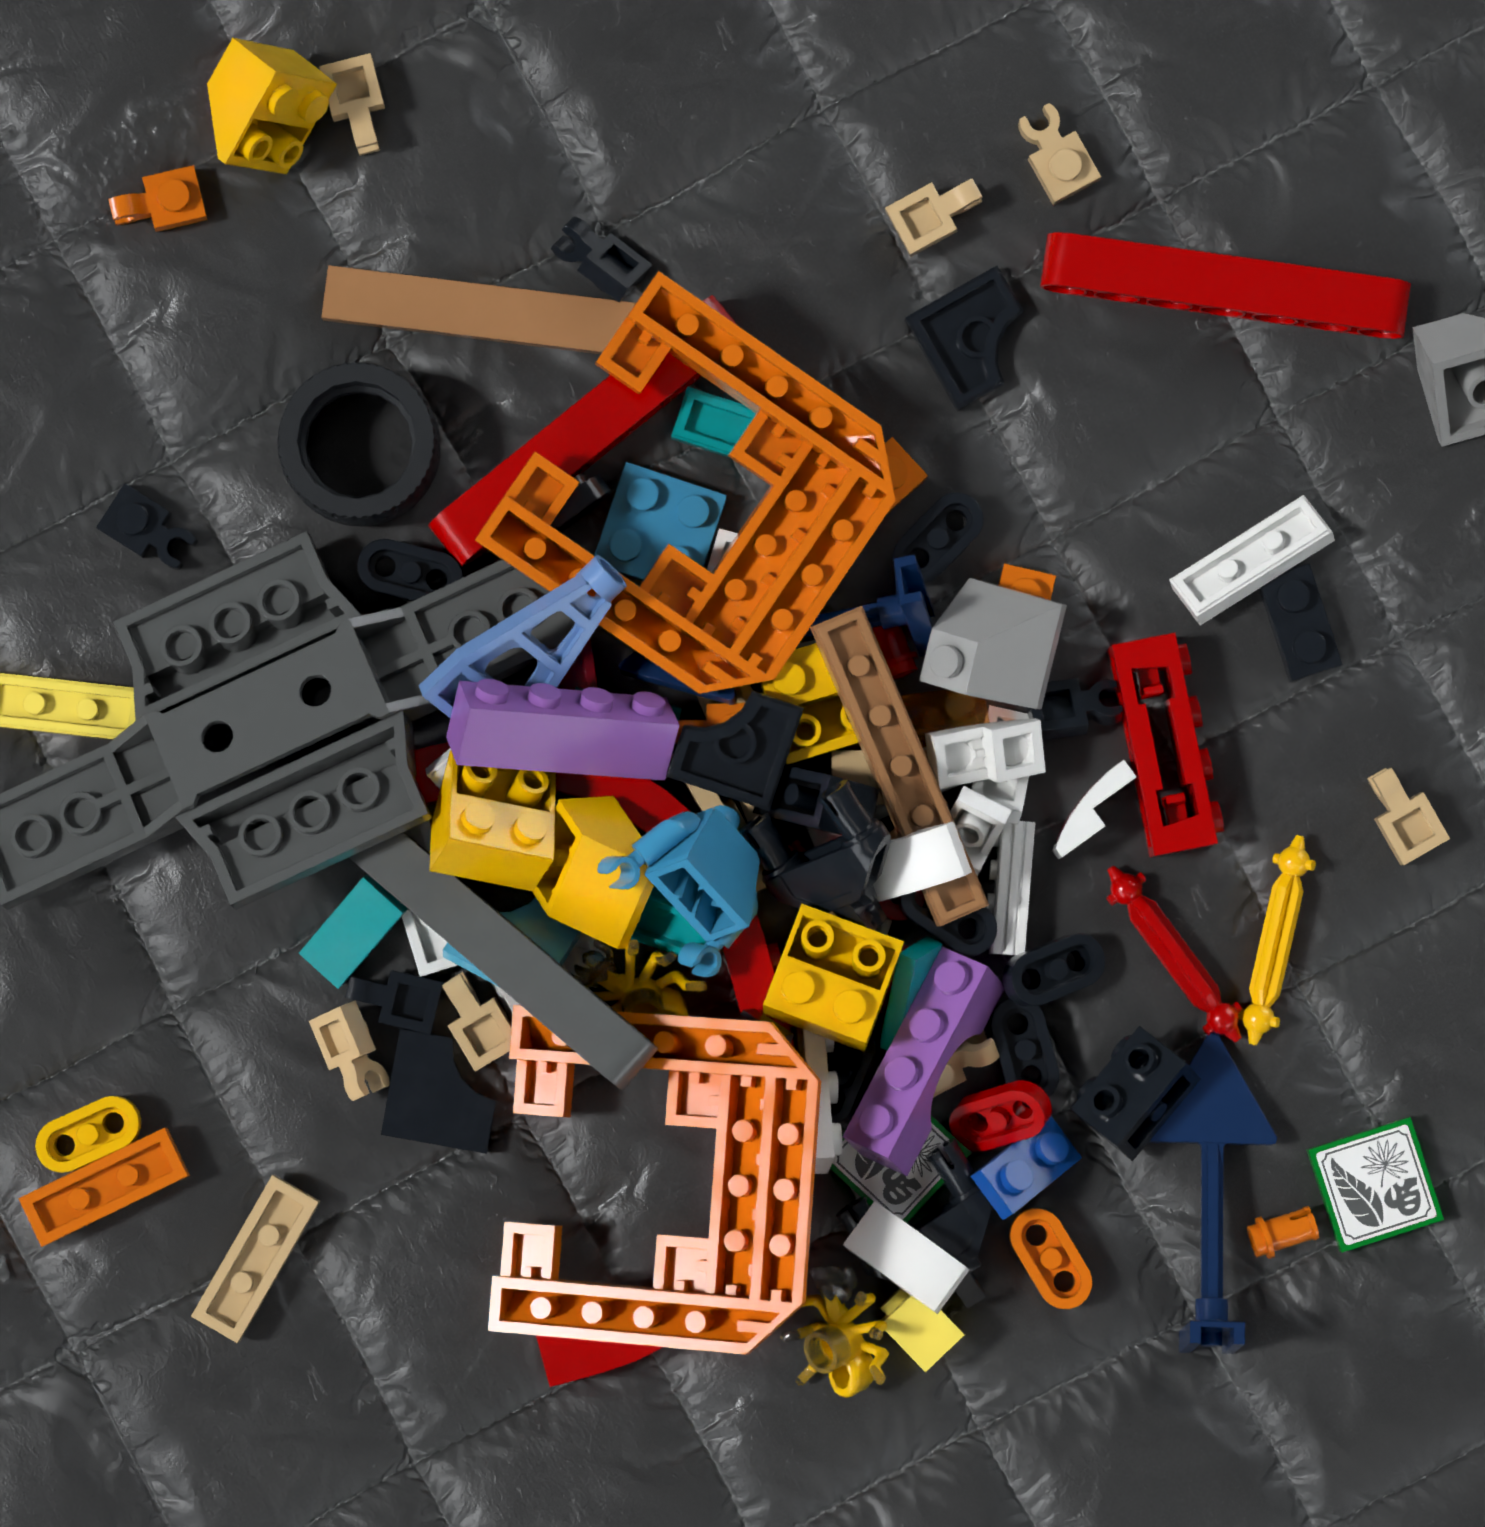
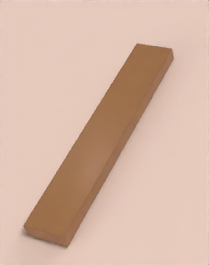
M328 265L321 318L323 321L601 354L635 303L625 301L619 303L616 300Z
M863 606L810 627L876 785L880 788L879 792L899 838L917 830L952 822L953 818ZM965 847L964 851L972 873L921 890L937 927L989 905Z

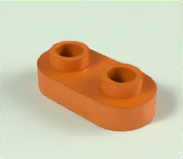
M1029 1208L1019 1213L1010 1226V1243L1043 1299L1059 1309H1072L1081 1305L1091 1292L1092 1276L1060 1220L1053 1213L1042 1208ZM1035 1224L1043 1226L1046 1231L1044 1241L1038 1245L1030 1244L1026 1239L1027 1229ZM1068 1271L1072 1274L1074 1282L1069 1290L1060 1291L1056 1289L1054 1278L1057 1273Z

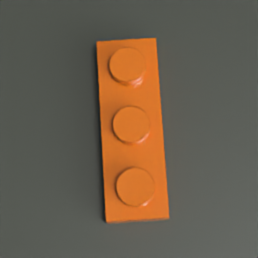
M164 1127L18 1199L41 1247L172 1185L190 1176L168 1128Z

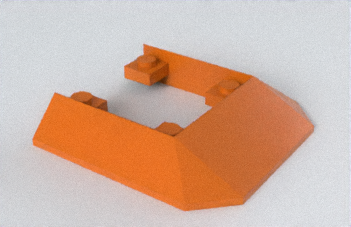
M658 271L623 320V323L607 344L595 365L637 394H640L667 353H669L756 413L728 454V457L768 483L770 487L712 572L672 545L667 544L639 586L620 574L627 587L611 601L612 605L599 623V626L698 694L775 680L896 501L882 426ZM534 452L487 520L475 541L549 592L575 577L595 557L550 526L580 482L537 452ZM592 588L587 592L593 597L596 594Z
M513 1005L509 1059H517L513 1113L571 1118L575 1064H590L521 1005ZM617 1012L659 1048L642 1069L669 1070L665 1125L716 1129L709 1238L657 1234L653 1287L559 1279L563 1226L504 1222L500 1276H492L488 1331L744 1355L750 1354L806 1303L821 1080L773 1022Z

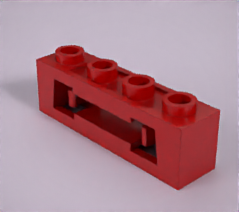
M1174 632L1111 645L1107 650L1113 679L1117 682L1118 686L1116 691L1118 704L1123 707L1122 724L1131 768L1136 775L1134 783L1149 857L1218 844L1216 833L1224 832V823L1218 800L1209 801L1206 781L1213 779V769L1208 749H1199L1195 728L1202 727L1203 721L1197 696L1188 697L1184 676L1192 674V666L1186 643L1178 644ZM1158 671H1164L1169 699L1164 702L1180 786H1187L1193 817L1188 818L1184 792L1162 797V804L1165 808L1168 825L1164 827L1156 793L1162 790L1163 786L1146 703L1138 705L1132 672H1137L1141 699L1160 696V694L1164 693Z

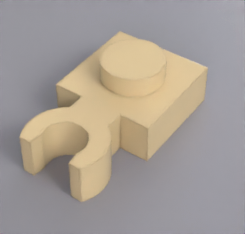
M1048 103L1042 109L1049 123L1046 129L1041 131L1033 129L1025 116L1019 119L1018 127L1021 136L1027 142L1035 144L1039 148V151L1029 156L1028 161L1054 206L1100 181L1101 175L1076 131L1063 138L1058 131L1060 125L1059 113L1052 104Z

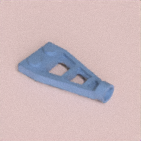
M596 555L575 577L457 648L419 685L422 696L451 718L459 681L478 682L482 679H494L485 672L488 663L512 648H523L537 659L536 669L525 686H531L535 683H546L557 688L611 607V601L627 587L624 579L608 561ZM591 588L596 592L594 597L587 593ZM562 611L575 622L574 627L556 648L549 649L535 638L531 631L552 614Z

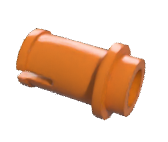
M1309 1206L1266 1221L1262 1217L1255 1218V1224L1247 1226L1248 1238L1256 1257L1266 1255L1268 1259L1275 1257V1251L1319 1239L1318 1227Z

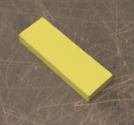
M0 673V728L113 740L136 721L133 687Z

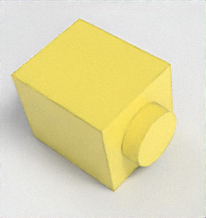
M901 1288L893 1293L880 1307L886 1314L881 1319L887 1322V1329L885 1331L925 1373L964 1336L959 1327L942 1310L936 1314Z

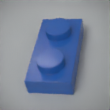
M1050 1116L1043 1129L1036 1136L1011 1143L971 1175V1178L1001 1219L1004 1220L1018 1211L1082 1157L1053 1117Z

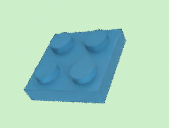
M626 462L594 556L599 555L604 558L620 574L643 581L667 544L672 545L704 567L727 500V495Z

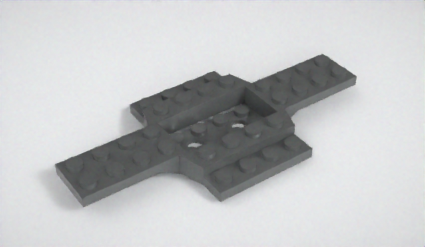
M306 531L113 621L132 666L136 721L108 744L0 794L1 906L9 910L185 828L210 856L229 904L237 910L432 819L415 778L417 772L412 721L438 710V708L422 696L419 685L457 648L546 595L549 591L504 560H500L401 607L361 615L331 583L314 541ZM559 611L537 625L531 631V634L549 649H554L572 630L575 622L565 613ZM512 648L490 661L485 672L495 680L500 681L537 664V659L523 648ZM314 678L326 679L331 685L330 697L320 706H309L302 699V690L305 684ZM375 717L381 720L196 807L199 797L206 793L213 792L221 786L262 769L294 752L312 746L316 742L352 725L361 723L367 718ZM215 724L229 725L233 732V739L229 747L221 752L207 750L204 744L207 730Z

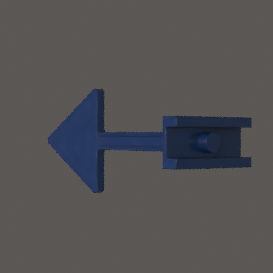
M914 554L894 559L896 594L877 598V603L863 605V609L872 628L882 626L883 630L907 625L919 656L924 657L933 628L930 618L935 617ZM857 607L820 614L811 627ZM810 628L800 643L815 640ZM637 651L619 663L621 673L629 677L729 705L737 702L735 687L698 694Z
M1213 1032L1206 1036L1189 1064L1201 1080L1149 1141L1152 1143L1198 1144L1201 1148L1200 1298L1195 1299V1321H1189L1179 1331V1353H1190L1201 1344L1204 1347L1222 1346V1354H1233L1245 1345V1322L1228 1320V1299H1223L1224 1145L1272 1146L1277 1142L1276 1134L1221 1038Z

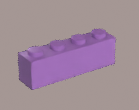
M482 679L478 682L459 681L446 738L457 765L665 781L679 723L667 697H661L652 692L642 691L630 695L610 693L596 687H588L581 691L558 689L546 683L519 686L507 685L495 679Z

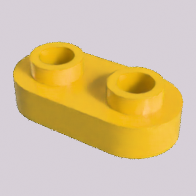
M108 1096L101 1098L43 1126L36 1138V1154L40 1162L52 1171L64 1173L79 1169L133 1143L141 1130L139 1110L130 1100L124 1097ZM112 1112L120 1114L124 1120V1126L118 1133L110 1132L105 1124L107 1116ZM62 1135H69L74 1140L75 1147L69 1155H63L57 1149V1140Z

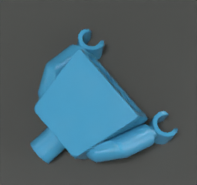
M723 805L715 806L697 814L685 811L657 824L632 844L634 851L627 857L607 856L601 860L597 868L598 873L608 874L619 866L621 870L620 877L609 888L630 889L639 881L640 867L643 864L648 866L645 876L706 941L705 944L689 942L682 947L678 955V962L681 965L695 966L692 974L701 977H711L719 972L722 963L719 951L723 946L729 949L743 930L750 926L752 919L758 911L756 884L760 859L754 848L737 831L740 823L739 814L733 808Z

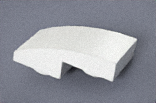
M963 786L950 810V814L978 876L1012 810Z
M954 822L917 830L904 837L890 841L882 874L873 884L879 902L936 886L972 873Z
M876 1201L873 1202L843 1244L850 1252L889 1278L899 1288L936 1314L940 1312L969 1272L966 1266Z

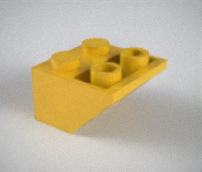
M232 38L207 83L218 159L227 165L287 174L291 166L301 157L303 145L316 121L325 114L329 105V98L337 83L295 50Z
M817 643L795 649L775 680L760 682L763 694L804 707L786 760L787 765L859 743Z
M450 750L431 824L429 871L533 891L554 860L556 772L457 765Z
M614 796L558 800L555 808L554 860L532 893L548 917L616 949H626L654 885L645 876L648 867L645 864L640 867L639 881L630 889L609 888L620 877L621 870L619 866L608 874H601L597 871L598 864L607 856L627 857L634 851L632 844L641 838V835Z
M801 904L764 1000L763 1014L865 1052L904 941Z

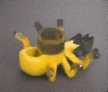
M597 939L594 940L593 944L597 949L603 951L606 957L598 951L590 950L582 955L583 963L590 968L574 964V971L577 974L574 976L584 985L594 988L605 987L609 990L594 992L603 1001L619 1000L610 1006L617 1012L689 1016L686 1002L680 992L666 988V986L676 983L685 991L707 990L705 981H689L680 971H672L656 981L651 979L658 964L665 967L677 959L676 953L672 951L666 955L658 950L653 952L639 977L635 978V957L639 950L638 940L629 941L625 949V974L616 973V965L613 961V948Z
M821 1265L809 1268V1272L816 1288L820 1291V1295L806 1296V1303L802 1307L815 1306L827 1323L815 1322L796 1330L784 1331L780 1335L783 1342L800 1340L806 1337L804 1353L809 1365L797 1376L795 1382L798 1386L804 1385L817 1371L828 1374L834 1392L844 1398L852 1397L865 1390L873 1380L878 1385L884 1384L886 1377L881 1370V1366L887 1360L889 1352L883 1347L865 1341L862 1334L869 1333L870 1338L880 1340L883 1337L882 1332L887 1329V1322L883 1320L862 1324H854L852 1322L875 1302L876 1296L873 1293L865 1294L860 1291L854 1300L856 1304L848 1310L845 1303L850 1301L853 1296V1289L858 1285L853 1267L848 1265L844 1267V1271L834 1265H829L824 1269Z

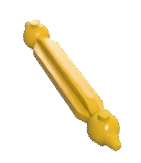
M1296 835L1290 846L1285 848L1280 854L1275 853L1273 855V863L1278 864L1282 874L1272 885L1249 986L1253 1004L1238 1013L1239 1020H1243V1024L1248 1030L1249 1044L1256 1046L1264 1033H1267L1272 1027L1278 1028L1280 1025V1018L1274 1016V1012L1270 1007L1279 998L1282 990L1304 893L1300 877L1308 870L1313 871L1316 866L1315 860H1310L1308 853L1305 851L1304 837Z

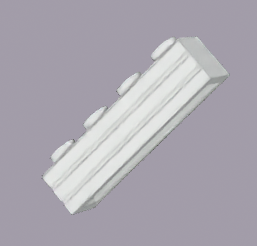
M1020 821L1019 825L1006 822L993 845L998 847L997 860H991L989 880H995L994 893H988L987 901L989 905L987 908L996 919L997 935L990 946L989 954L1015 956L1025 952L1035 822Z

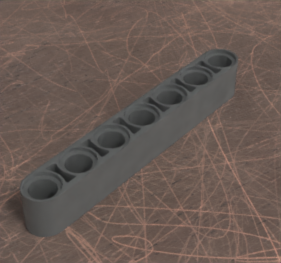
M405 831L349 857L622 1091L625 1090L659 1049L459 877L429 871L430 853Z

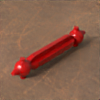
M1114 865L1107 869L1112 882L1110 886L1111 894L1106 897L1107 901L1112 906L1117 902L1127 905L1131 923L1192 1005L1207 1013V1024L1202 1027L1207 1035L1213 1032L1225 1035L1234 1042L1240 1040L1242 1037L1237 1024L1239 1020L1238 1013L1243 1010L1238 1002L1232 1005L1222 1003L1219 987L1158 904L1142 895V884L1146 881L1145 876L1141 872L1137 875L1124 873Z

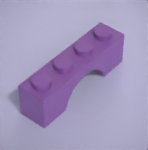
M941 947L842 1136L862 1156L908 1176L932 1130L931 1106L933 1096L946 1064L966 1039L983 1032L1004 991L1003 983L988 966Z

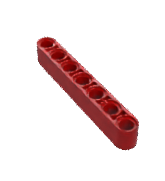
M1054 232L1047 234L1040 287L1047 291L1067 295L1375 338L1401 339L1404 338L1411 283L1389 277L1081 234Z
M714 295L703 300L704 303L738 326ZM667 353L640 394H637L609 375L441 511L429 523L428 527L461 567L467 566L488 550L477 543L475 539L534 452H537L574 478L580 473L585 472L685 391L687 386L690 387L702 376L669 353Z

